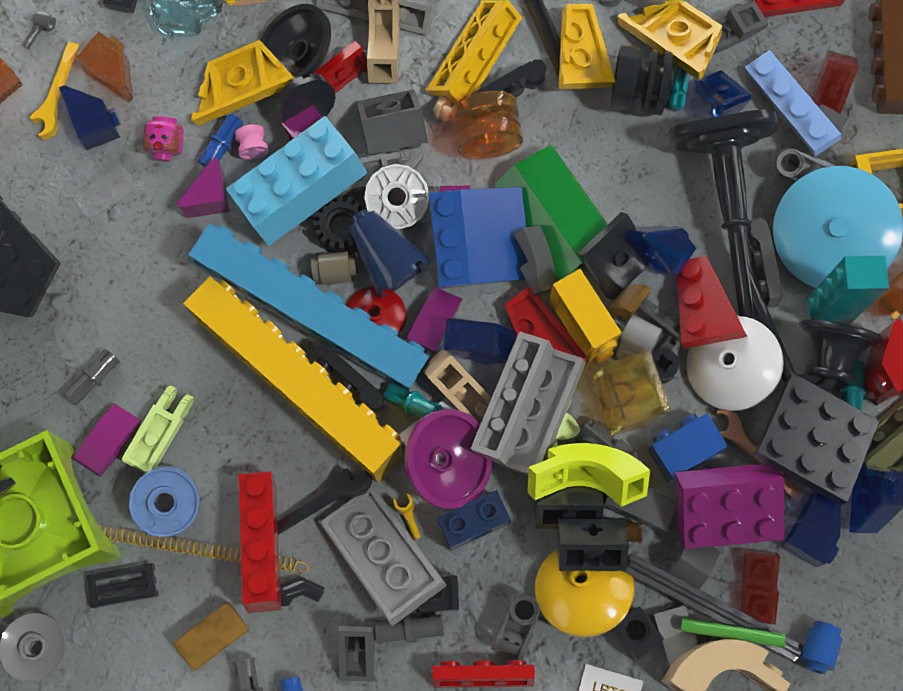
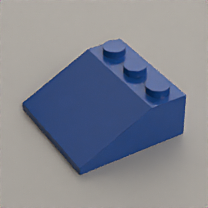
M522 187L463 189L429 193L440 289L526 280L520 267L526 264L528 260L514 235L522 228H526Z

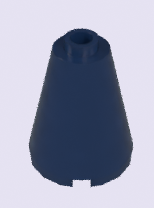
M364 209L350 219L353 224L349 227V231L380 299L387 296L384 290L392 288L393 291H396L422 271L419 268L421 263H424L426 266L431 263L424 253L374 210L368 213Z

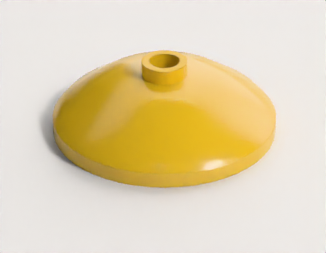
M557 549L551 552L543 561L535 580V597L544 618L557 630L576 637L597 636L614 628L627 615L634 598L635 586L631 575L623 571H559ZM584 575L587 577L583 583L576 582L578 576Z

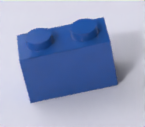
M695 413L679 423L682 428L673 433H670L669 429L652 438L654 444L650 446L648 452L667 483L675 479V472L690 471L728 447L708 413L699 418Z

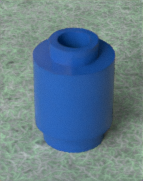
M815 621L813 628H809L800 658L806 663V669L823 675L826 674L827 670L834 671L843 640L840 637L841 629L826 622Z

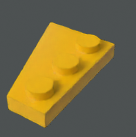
M567 4L562 10L558 90L610 88L615 83V79L593 4Z

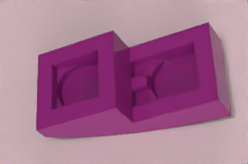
M434 287L418 314L407 340H412L425 349L436 353L448 327L450 328L462 298Z
M114 403L87 436L74 456V461L101 477L121 454L120 448L140 427V419Z

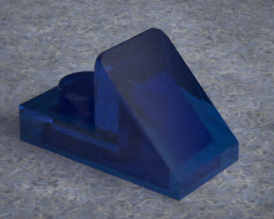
M722 70L695 81L696 92L711 105L712 117L741 112L751 100V93Z

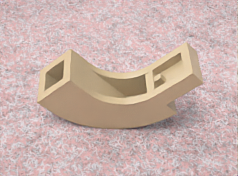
M368 0V83H398L400 0Z
M733 639L709 641L692 647L673 662L661 681L674 691H706L711 681L718 674L726 670H734L749 678L765 691H787L791 684L781 677L783 672L768 662L762 664L769 653L767 650L747 641Z

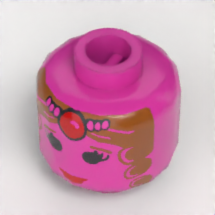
M152 117V121L147 122L144 126L143 149L145 152L153 154V160L171 162L172 156H178L183 151V127L177 124V119Z

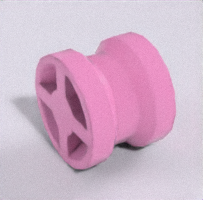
M256 124L246 125L235 131L236 141L240 143L238 148L240 158L254 160L268 154V145L263 140L265 137L264 127Z

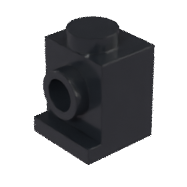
M457 575L441 577L447 585L441 589V597L438 600L428 599L419 606V612L460 611Z

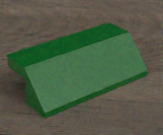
M549 145L514 164L494 185L496 188L522 187L526 228L541 226L551 251L555 275L561 280L585 265L577 253L608 224L553 145Z

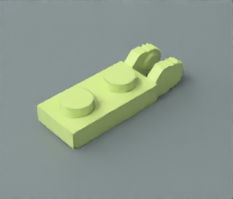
M169 385L157 404H153L121 461L143 473L157 468L184 422L182 419L186 417L193 405L194 397L186 394L181 399L174 413L171 414L166 410L175 399L177 388Z

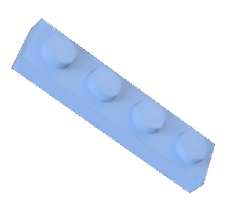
M770 50L745 66V72L815 157L841 140V133Z

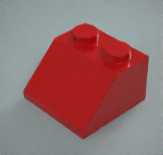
M901 319L895 320L879 333L883 337V342L871 346L866 362L864 388L867 390L866 395L871 400H874L876 406L903 394V322Z

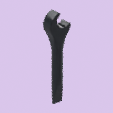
M345 468L339 478L324 493L278 520V535L334 501L347 497L361 496L366 493L372 484V476L365 471L361 479L352 481L353 474L348 468Z

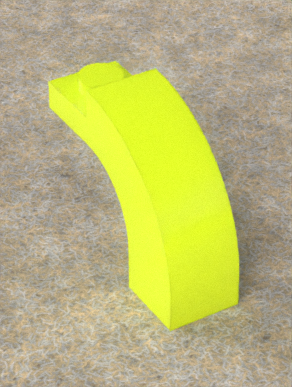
M590 443L560 445L548 449L547 460L529 467L527 493L534 500H537L567 487L586 486L604 492L620 507H623L647 496L650 469L633 456L612 447Z

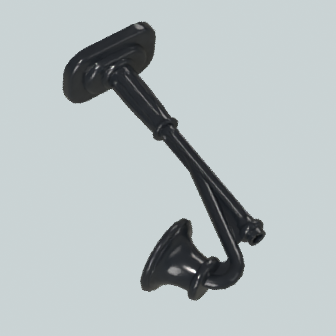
M769 109L749 110L693 120L672 127L669 130V137L675 150L709 153L712 156L717 195L724 221L721 228L728 231L739 316L748 317L760 322L774 334L783 353V372L781 377L784 383L794 373L827 392L831 391L837 382L853 384L856 381V376L852 374V370L856 360L862 351L869 346L882 343L883 337L871 330L848 324L817 319L802 320L799 325L813 340L815 357L814 365L809 366L804 374H797L753 276L746 227L750 226L751 221L747 216L746 183L741 149L776 132V112Z

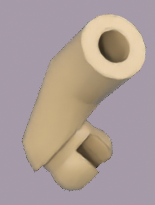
M439 96L433 108V116L437 120L449 122L454 115V111L451 107L452 102L446 96Z

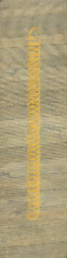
M107 526L104 528V534H106ZM111 527L108 539L110 538L111 541H114L116 539L117 542H120L122 540L123 543H126L128 541L130 545L133 542L135 544L137 531L134 532L133 541L130 543L129 537L131 534V530L128 531L127 540L124 542L123 536L125 533V529L122 530L121 539L118 541L117 536L119 533V528L116 529L114 540H112L111 535L113 532V527ZM142 532L140 533L139 542L135 544V546H137L140 543L141 547H143L146 544L147 548H149L152 545L153 549L158 547L159 550L164 548L165 551L170 549L171 552L176 550L177 553L182 551L183 554L188 552L189 555L194 553L195 556L200 554L201 557L206 555L207 558L212 556L213 559L218 557L219 560L224 558L225 561L230 559L231 562L236 560L237 563H239L241 560L240 557L239 561H237L238 548L236 549V553L233 560H231L232 547L230 548V552L227 559H225L226 546L224 547L221 558H219L220 545L218 546L215 557H213L214 544L212 545L209 556H207L208 543L206 544L203 555H201L202 542L200 543L197 554H195L196 541L194 542L192 552L189 553L190 540L188 541L186 551L183 552L184 539L182 540L180 550L177 551L178 538L176 539L174 549L171 550L172 537L170 538L169 546L167 549H165L166 537H164L163 545L161 548H159L160 537H158L156 546L153 547L154 536H152L150 545L147 546V539L149 535L148 533L146 534L145 543L141 545V539L143 535ZM284 557L283 564H282L280 570L283 568V565H284V570H285V571H287V570L289 569V566H290V571L293 572V571L295 570V567H296V565H297V562H298V563H303V564H305V565H307V564L304 563V562H299L298 559H296L295 566H294L293 570H291V561H292V558H290L289 565H288L287 569H285V560H286V557ZM307 565V567H308L307 570H305V571L299 570V571H301V572H306V571L309 570V566Z

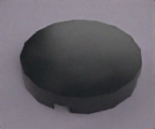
M309 74L311 77L307 78L300 76L283 89L278 99V114L284 122L312 105L322 117L328 116L334 106L336 96L335 89L324 76L318 74Z

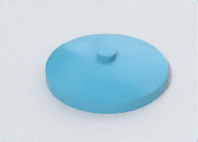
M849 166L825 167L800 178L782 197L773 220L774 246L781 262L795 278L814 288H817L846 256H886L888 268L899 251L903 237L901 209L891 190L874 175Z

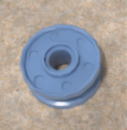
M161 466L150 469L137 480L130 492L129 509L133 521L141 530L152 536L169 537L181 533L192 524L198 513L200 496L196 483L188 473L177 467ZM161 493H168L173 497L174 505L169 509H161L156 504V496Z

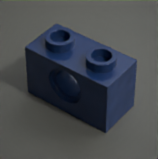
M497 490L437 517L439 526L451 551L508 526L511 522Z

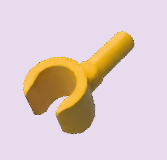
M406 493L409 500L408 506L404 508L399 507L396 498H394L393 503L396 511L403 515L405 521H407L412 537L415 540L420 538L421 535L412 512L414 510L413 499L410 494Z

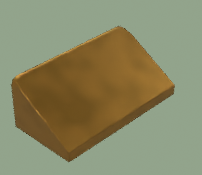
M226 602L174 641L173 645L193 670L197 671L250 629L233 605Z

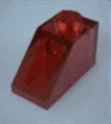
M830 50L827 51L812 95V100L818 107L822 104L841 114L859 69L857 58Z

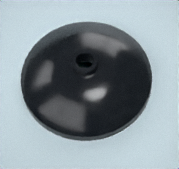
M298 4L280 13L269 24L260 41L295 79L300 76L307 78L310 77L309 74H313L320 67L327 55L331 41L330 21L326 14L312 4Z

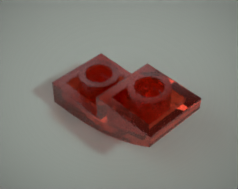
M745 550L741 612L762 623L776 624L779 600L777 582L781 556L773 552Z

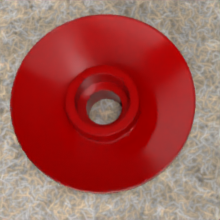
M369 286L357 291L350 298L346 305L350 309L354 310L357 307L369 314L372 308H378L380 314L377 317L371 316L370 321L379 326L381 324L390 326L398 332L397 337L402 332L406 322V309L402 299L393 290H384L387 296L380 299L374 286Z

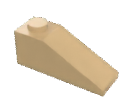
M444 347L422 370L459 411L467 413L481 425L492 397Z

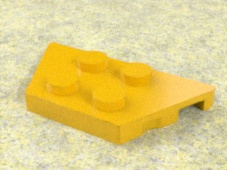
M669 0L660 5L644 7V13L628 17L626 12L618 16L619 26L654 50H657L661 55H663L664 51L672 52V62L697 80L703 78L722 35V25L684 0Z
M260 40L252 42L208 62L204 74L205 80L201 84L198 93L202 100L198 112L192 113L191 120L197 126L205 124L283 91L295 78Z

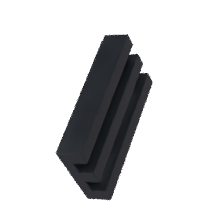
M150 563L87 575L90 607L100 608L159 597L158 590H156L157 579L154 575L155 564ZM146 572L147 578L96 587L97 581ZM148 585L147 591L99 600L97 598L98 594Z

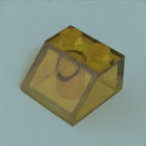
M649 349L603 366L591 376L592 390L595 396L599 398L602 407V419L606 427H609L611 436L644 428L671 410Z

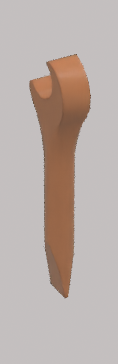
M717 410L714 416H721L727 422L726 430L720 432L723 439L744 451L756 464H766L753 457L757 446L746 434L739 416L734 411ZM779 471L784 478V491L795 501L803 491L787 475Z

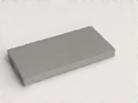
M372 484L366 493L361 496L352 497L319 522L392 626L447 586Z

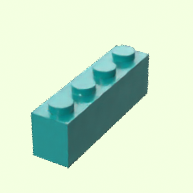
M886 256L844 257L806 299L807 316H811V319L850 325L889 289Z

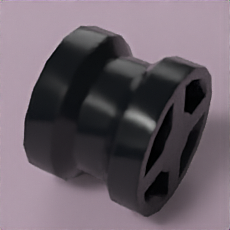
M660 348L654 350L644 365L645 375L652 383L666 384L677 373L679 360L677 355L669 349Z

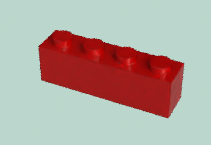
M271 471L238 474L242 604L248 614L281 610L276 483Z

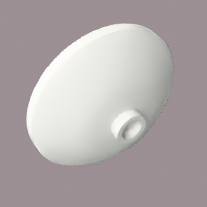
M737 316L748 337L692 347L688 351L687 374L693 389L705 402L722 410L742 411L761 404L774 392L782 376L783 353L778 340L766 326L748 317ZM734 355V362L726 365L724 362L726 356Z

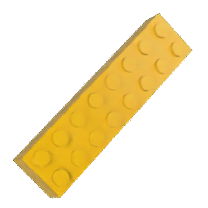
M209 276L183 303L195 320L379 483L404 455L401 447L403 443L399 440L401 438L400 435L387 424L382 428L378 424L376 414L365 404L362 403L358 407L352 398V393L340 382L333 385L332 380L328 377L329 373L316 361L311 365L304 356L305 352L295 342L291 340L287 344V341L281 335L282 332L271 321L267 320L264 324V320L258 315L257 309L247 300L242 302L235 295L236 291L227 282L221 280L218 283Z

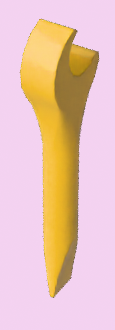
M67 43L47 98L39 109L30 116L34 124L45 123L44 130L38 133L43 141L51 139L58 132V104L79 44Z

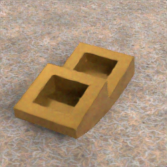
M642 284L629 285L619 294L607 311L613 320L620 315L628 321L647 299L652 289Z

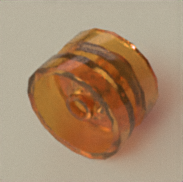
M504 91L478 92L465 96L453 105L452 118L454 128L457 129L455 133L457 151L463 157L471 159L496 158L513 152L523 144L521 124L517 121L519 119L518 103L512 94Z

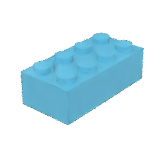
M324 116L227 187L226 190L254 229L270 246L368 172L353 149L327 117Z

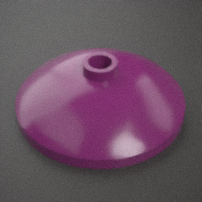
M444 409L429 413L415 425L406 444L405 468L408 479L415 492L424 501L438 508L455 509L463 507L464 504L479 497L490 478L492 461L471 450L480 424L465 412L455 409ZM436 455L439 456L438 465L436 463Z

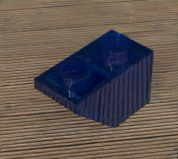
M449 318L446 321L444 350L482 365L506 363L516 341L517 332L497 323Z

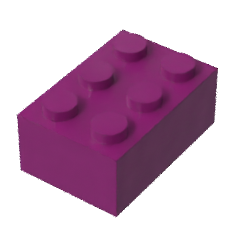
M767 464L675 472L676 527L685 549L784 540V478L775 468Z

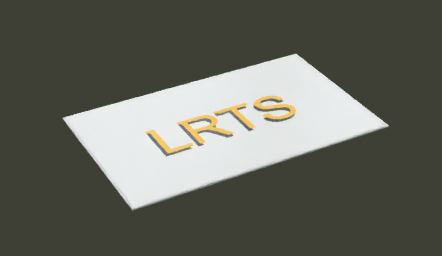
M585 664L579 691H641L644 681Z

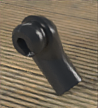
M295 577L280 583L281 606H289L294 598L301 595L319 602L325 587L303 577Z

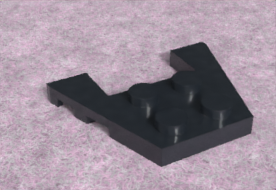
M0 196V230L4 231L0 240V312L33 317L61 263L42 241L21 222L22 219L15 211H11Z

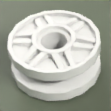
M393 164L382 167L371 176L366 185L364 199L368 212L374 210L392 227L402 229L412 226L422 218L428 207L429 192L427 183L419 172L406 165ZM396 187L402 189L405 193L404 202L397 206L390 204L388 201L389 191Z

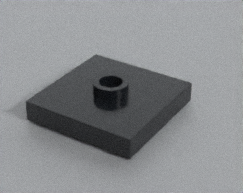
M623 212L619 213L577 253L606 298L614 300L655 260L628 214Z

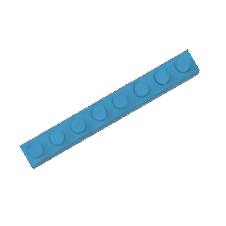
M210 223L207 225L188 254L190 263L218 280H224L233 289L318 340L323 341L326 345L391 384L394 383L406 390L411 388L429 358L424 353V347L412 340L405 342L398 338V332L386 324L379 326L370 321L371 316L362 309L355 307L352 310L342 304L344 300L331 291L324 293L317 289V284L309 277L302 274L297 277L288 271L289 266L277 258H273L271 261L261 255L262 250L248 241L243 244L234 238L235 234L222 225H218L216 228Z

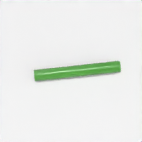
M682 618V632L742 640L784 648L785 634Z

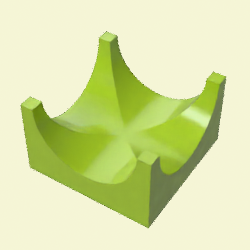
M48 430L0 453V464L3 467L0 470V482L9 477L16 482L15 486L0 497V618L13 613L14 609L12 606L19 599L38 587L81 568L100 563H111L122 557L117 545L108 539L96 522L79 489L71 463V458L76 455L72 444Z

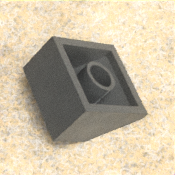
M414 89L356 101L369 155L384 152L389 154L392 150L399 148L415 149L420 147L422 143L428 142L422 108Z

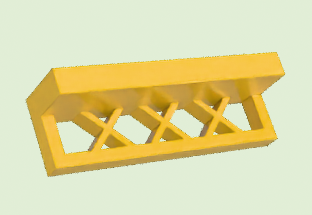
M482 0L428 85L426 91L430 96H446L458 110H466L468 108L471 94L479 90L522 20L521 15L509 0ZM445 80H447V82L445 83V85H444V86H441L442 83H443Z

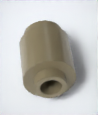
M348 251L319 254L318 258H311L312 276L315 283L321 282L322 285L352 282V275H357L355 257H349Z

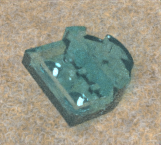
M219 0L150 1L153 25L159 31L169 36H173L174 32L187 33V37L196 36L201 33V25L222 11V2Z

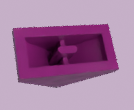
M213 158L176 203L184 217L193 218L229 212L225 175L217 159Z

